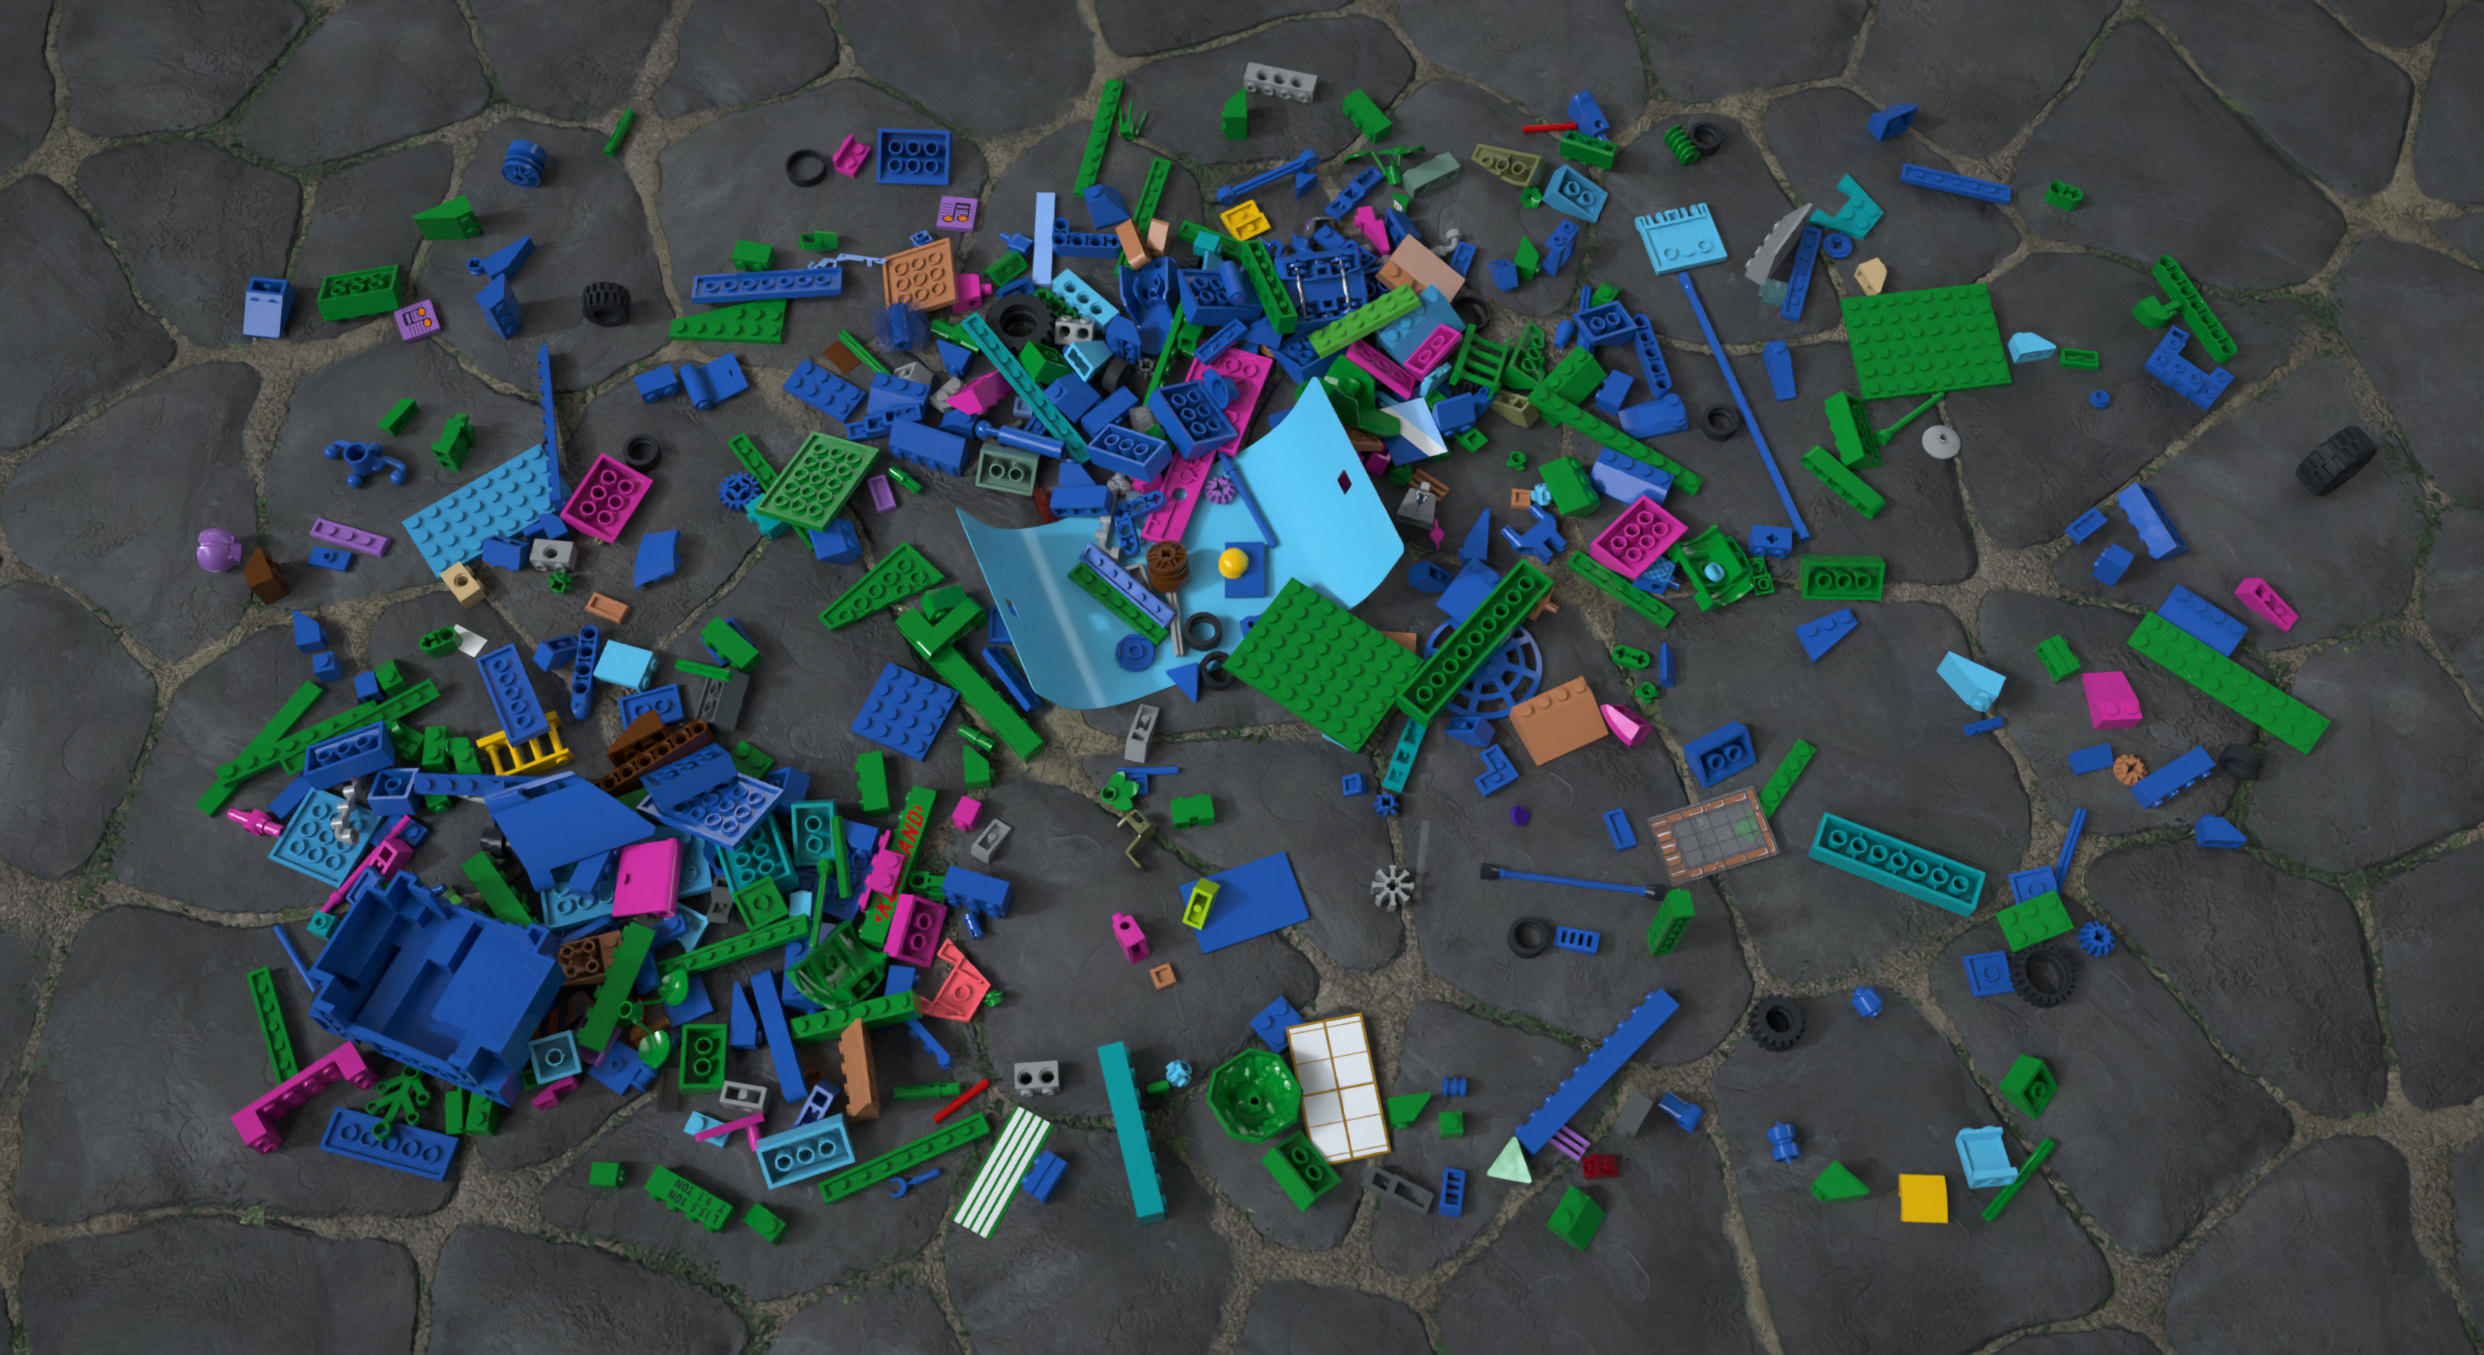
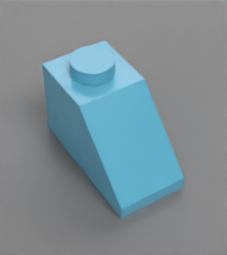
M2032 332L2016 333L2008 343L2014 364L2051 358L2056 349L2054 344Z

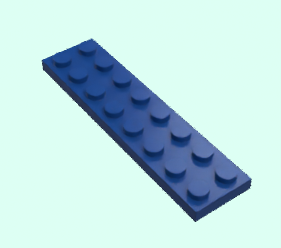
M843 267L694 276L691 300L692 304L842 295Z

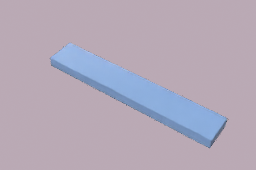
M1037 193L1032 279L1034 287H1051L1053 259L1051 237L1055 217V193Z

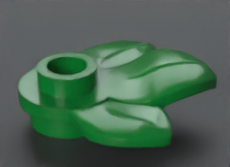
M1123 771L1117 772L1111 776L1109 784L1101 790V799L1104 803L1113 805L1117 810H1130L1133 808L1131 798L1138 793L1140 785L1133 781H1126ZM1114 792L1113 797L1109 798V794Z

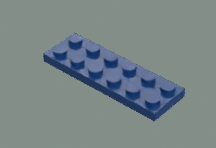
M514 643L475 659L512 748L551 731Z
M340 1107L335 1108L318 1149L445 1182L459 1147L460 1139L393 1122L390 1138L385 1141H379L372 1134V1127L384 1119ZM382 1131L380 1135L385 1134L386 1131Z

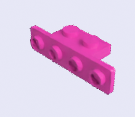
M887 830L886 834L881 835L878 847L881 848L879 854H874L871 866H874L872 874L868 873L865 880V885H867L866 892L861 893L858 905H861V912L865 913L872 891L888 896L893 894L905 855L887 850L891 838L890 830Z

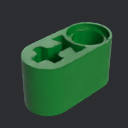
M2055 180L2050 183L2043 198L2048 204L2071 212L2079 205L2083 198V192L2079 188Z
M445 626L424 635L419 641V647L428 657L438 658L458 649L462 645L463 640L453 627Z

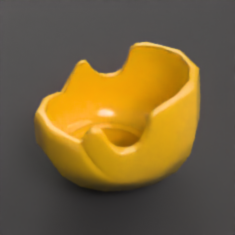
M1229 548L1220 556L1218 563L1219 571L1222 576L1228 579H1238L1247 571L1249 558L1239 548Z

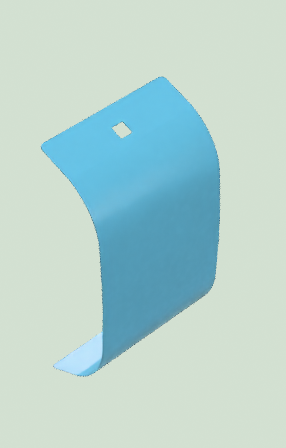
M1312 377L1292 411L1276 428L1253 445L1237 453L1236 457H1228L1230 462L1234 463L1237 469L1236 473L1274 537L1277 546L1270 548L1236 486L1235 495L1228 503L1215 504L1207 499L1205 486L1208 480L1213 479L1214 476L1221 477L1222 475L1225 478H1230L1225 473L1224 465L1221 461L1212 464L1181 541V544L1187 551L1191 575L1187 586L1177 592L1185 654L1183 657L1174 656L1169 625L1167 628L1169 636L1157 648L1154 647V661L1148 669L1142 672L1126 671L1120 667L1115 655L1119 641L1127 635L1138 633L1068 578V573L1082 561L1079 559V556L1089 542H1092L1099 548V541H1096L1095 537L1097 529L1102 530L1103 524H1099L1100 516L1069 517L1032 528L1000 529L984 525L960 508L956 509L1031 687L1036 694L1060 707L1075 710L1100 709L1127 703L1176 685L1166 674L1168 669L1195 662L1199 664L1207 654L1213 651H1221L1231 655L1243 640L1240 620L1247 616H1257L1265 612L1291 577L1347 612L1363 601L1383 582L1404 553V545L1317 377ZM1343 470L1346 471L1352 483L1346 494H1344L1338 482V478ZM1217 485V490L1223 495V488ZM1179 489L1172 493V497L1175 500H1183L1187 496V492L1184 489ZM1137 493L1117 500L1116 507L1143 495ZM1143 503L1136 507V512L1143 510ZM1147 515L1134 521L1141 545L1140 553L1138 556L1130 558L1121 550V558L1118 564L1125 568L1142 562L1150 581L1146 555L1151 546L1156 543L1141 539L1142 531L1149 517ZM1114 518L1110 526L1109 540L1106 544L1109 550L1112 547H1121ZM1126 527L1123 530V535H1128L1131 532V527ZM1128 541L1129 544H1130V549H1129V551H1131L1133 545L1130 543V541ZM1225 542H1264V598H1225V577L1220 573L1218 566L1220 556L1225 551ZM1152 586L1154 594L1167 604L1166 593L1155 590ZM1005 599L1013 604L1018 617L1011 614ZM1195 613H1211L1221 623V641L1210 651L1200 652L1194 650L1185 639V623ZM1199 623L1192 628L1193 638L1199 641L1209 640L1215 634L1214 627L1209 623ZM1216 660L1209 662L1207 673L1222 668L1223 664Z

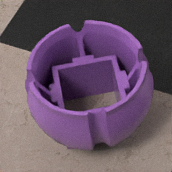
M216 527L201 531L198 542L201 545L197 547V558L201 568L211 572H224L235 565H240L243 543L232 532Z

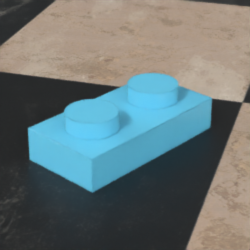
M693 1111L683 1131L694 1136L695 1133L725 1123ZM733 1131L704 1141L725 1148Z

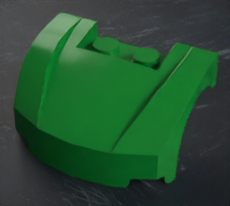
M1716 524L1690 541L1683 543L1676 541L1666 551L1674 564H1682L1683 570L1688 574L1693 586L1698 590V593L1693 597L1703 612L1723 608L1741 598L1755 586L1751 579L1754 572L1745 553L1731 536L1725 537L1718 530ZM1711 562L1719 564L1724 570L1725 576L1719 582L1712 581L1705 573V567Z
M851 920L840 922L827 934L828 937L816 949H813L803 959H799L784 972L802 995L815 1004L830 1010L859 1002L872 993L885 975L883 971L887 963L886 958L889 957L888 952H875L861 943L854 932Z

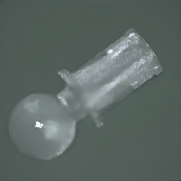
M1121 471L1111 478L1121 491L1120 494H1126V502L1141 497L1137 491L1131 490L1133 485L1129 484Z

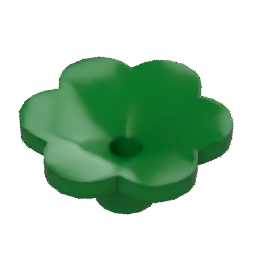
M1537 187L1525 188L1523 194L1519 197L1526 209L1530 207L1537 208L1543 198Z

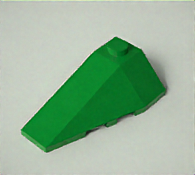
M1530 321L1526 324L1504 363L1499 381L1511 389H1534L1536 384L1539 385L1545 375V370H1543L1545 357L1542 356L1544 331Z

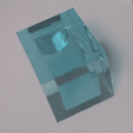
M1767 278L1765 285L1761 284L1758 295L1761 296L1760 303L1782 308L1789 283Z

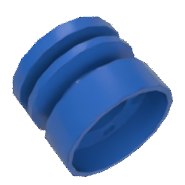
M513 140L509 145L501 173L503 177L520 187H536L539 185L542 170L547 160L546 151L541 146L528 140Z

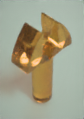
M663 1017L648 1026V1028L655 1033L668 1025L669 1019ZM636 1025L630 1033L631 1042L634 1040L636 1047L640 1045L644 1037L650 1036L639 1025Z

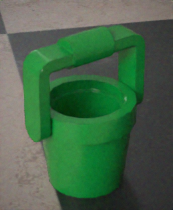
M814 229V233L800 234L798 245L802 250H815L816 254L838 250L837 232ZM805 241H814V243H805Z

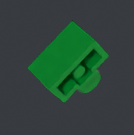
M447 726L425 727L422 765L429 773L451 772V761H455L453 754L473 746L466 737L454 738L453 733Z

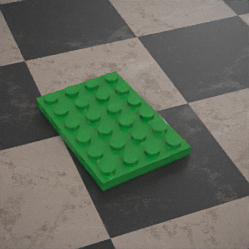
M813 431L754 508L756 514L824 533L881 455L880 449Z

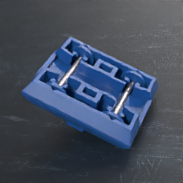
M1359 247L1274 258L1276 271L1298 315L1294 332L1327 327L1331 322L1340 320L1348 313L1354 312L1368 303Z

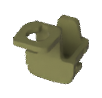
M1133 810L1117 824V827L1122 830L1128 824H1131L1139 833L1126 849V855L1143 872L1145 871L1144 868L1132 855L1144 840H1149L1155 834L1156 828L1141 812ZM1139 814L1145 821L1138 823L1135 817Z

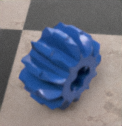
M2094 921L2092 924L2089 922L2078 932L2080 936L2077 938V941L2082 943L2079 949L2085 948L2087 950L2086 955L2093 953L2094 958L2100 955L2106 956L2114 948L2113 942H2115L2116 938L2110 936L2113 930H2107L2106 924L2100 926L2098 921Z

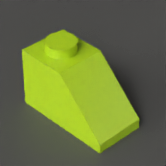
M1201 878L1193 888L1182 922L1202 930L1216 901L1221 885Z

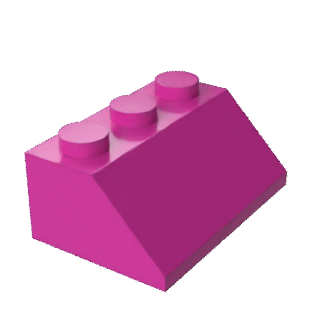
M1440 323L1404 362L1403 366L1416 380L1423 382L1429 374L1434 372L1437 367L1444 365L1445 361L1457 351L1458 347L1463 343L1462 334Z
M997 370L974 379L946 398L945 401L968 415L974 413L980 415L988 411L987 407L990 408L998 404L997 400L1006 398L1008 396L1007 393L1013 387Z
M900 894L883 952H888L891 958L930 968L947 906L915 895Z

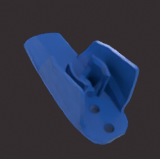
M1168 256L1152 259L1151 262L1142 267L1141 273L1124 265L1118 266L1120 297L1125 309L1137 326L1142 352L1151 356H1157L1162 353L1177 308L1178 269L1175 260Z

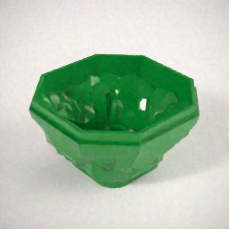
M1249 1048L1212 1072L1206 1102L1230 1138L1261 1145L1298 1121L1304 1090L1280 1054ZM1258 1100L1259 1103L1257 1105H1252L1251 1101Z

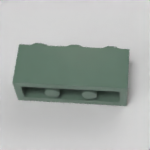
M1449 151L1439 154L1428 162L1425 161L1413 169L1406 170L1403 173L1402 185L1412 199L1418 198L1459 178L1460 165Z

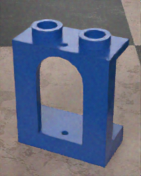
M1566 219L1561 222L1545 243V246L1552 249V251L1541 263V271L1554 278L1558 275L1575 252L1580 231L1579 226Z

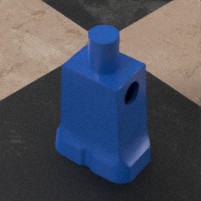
M1589 90L1575 95L1570 101L1566 114L1576 122V126L1582 134L1610 142L1606 136L1610 126L1595 102L1594 95Z

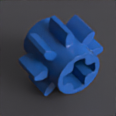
M1387 792L1383 796L1377 795L1376 799L1378 802H1373V807L1378 808L1376 815L1380 814L1384 816V819L1390 814L1395 816L1394 809L1399 807L1398 803H1394L1396 796H1390Z

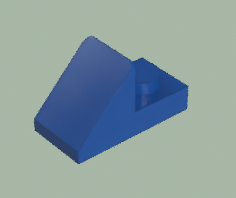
M1304 168L1296 171L1295 199H1300L1317 185V174H1307V170Z

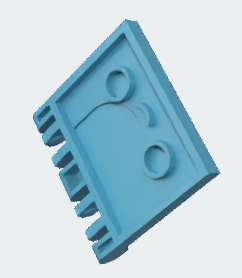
M1706 203L1690 206L1691 216H1688L1684 207L1680 208L1679 212L1677 209L1664 211L1663 216L1661 212L1657 213L1655 217L1657 224H1654L1651 215H1646L1645 218L1643 216L1635 218V226L1637 231L1640 232L1657 276L1726 261L1727 253Z

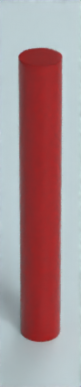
M1576 122L1523 126L1522 131L1523 133L1575 130Z
M983 1079L934 1115L932 1118L936 1124L990 1086L987 1079Z

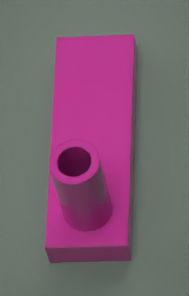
M761 1112L695 1133L694 1136L696 1142L745 1127L752 1152H755L757 1140L763 1139L758 1123L765 1120Z

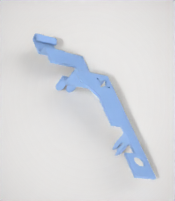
M841 253L837 259L823 258L818 265L811 262L807 267L808 269L818 268L819 266L825 267L829 262L835 263L833 267H837L844 260L863 261L864 259L867 260L868 267L870 262L871 267L872 260L875 263L885 264L888 259Z

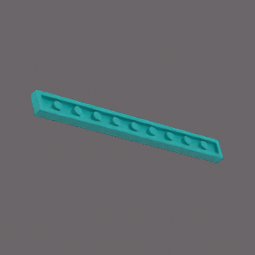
M975 312L961 321V326L1054 438L1067 442V453L1069 456L1082 465L1089 462L1091 459L1086 449L1087 444L1031 379L1029 374L980 315Z

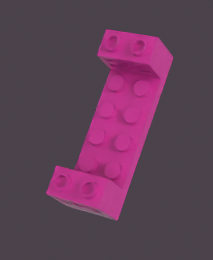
M350 1040L231 1116V1119L247 1146L263 1155L275 1151L278 1145L283 1143L280 1134L272 1122L273 1120L282 1118L288 1110L302 1105L308 1097L322 1092L325 1086L339 1081L343 1077L361 1091L372 1088L382 1078L366 1051Z

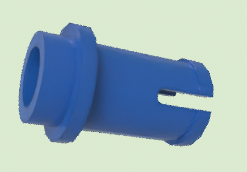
M972 911L963 916V923L967 925L972 940L985 935L978 921V914Z

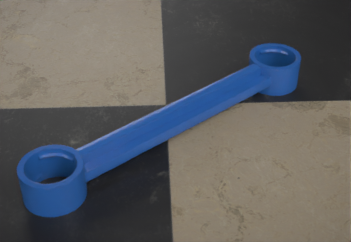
M1314 149L1305 150L1296 160L1233 188L1231 186L1220 188L1216 196L1220 205L1229 206L1236 201L1237 197L1299 169L1309 170L1316 167L1320 159Z

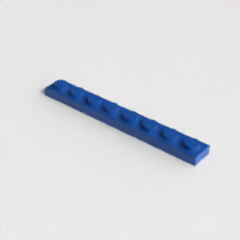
M414 773V794L484 796L483 787L505 781V787L509 788L549 776ZM559 780L522 793L526 797H539L569 786Z

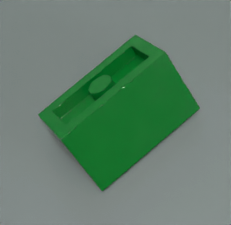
M1009 251L982 272L984 275H990L996 286L1001 288L1028 268V265L1019 251Z
M410 397L406 400L401 398L377 426L393 437H396L417 415L420 409Z
M457 1086V1091L445 1093L446 1135L451 1137L470 1134L465 1130L470 1104V1091Z

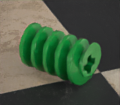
M1676 125L1665 134L1664 142L1672 154L1675 155L1679 164L1686 166L1699 158L1700 151H1697L1695 145L1693 146V141L1689 140L1690 137L1686 135L1685 130H1682V126Z

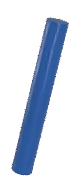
M1178 766L1118 767L1117 772L1123 771L1125 775H1177Z

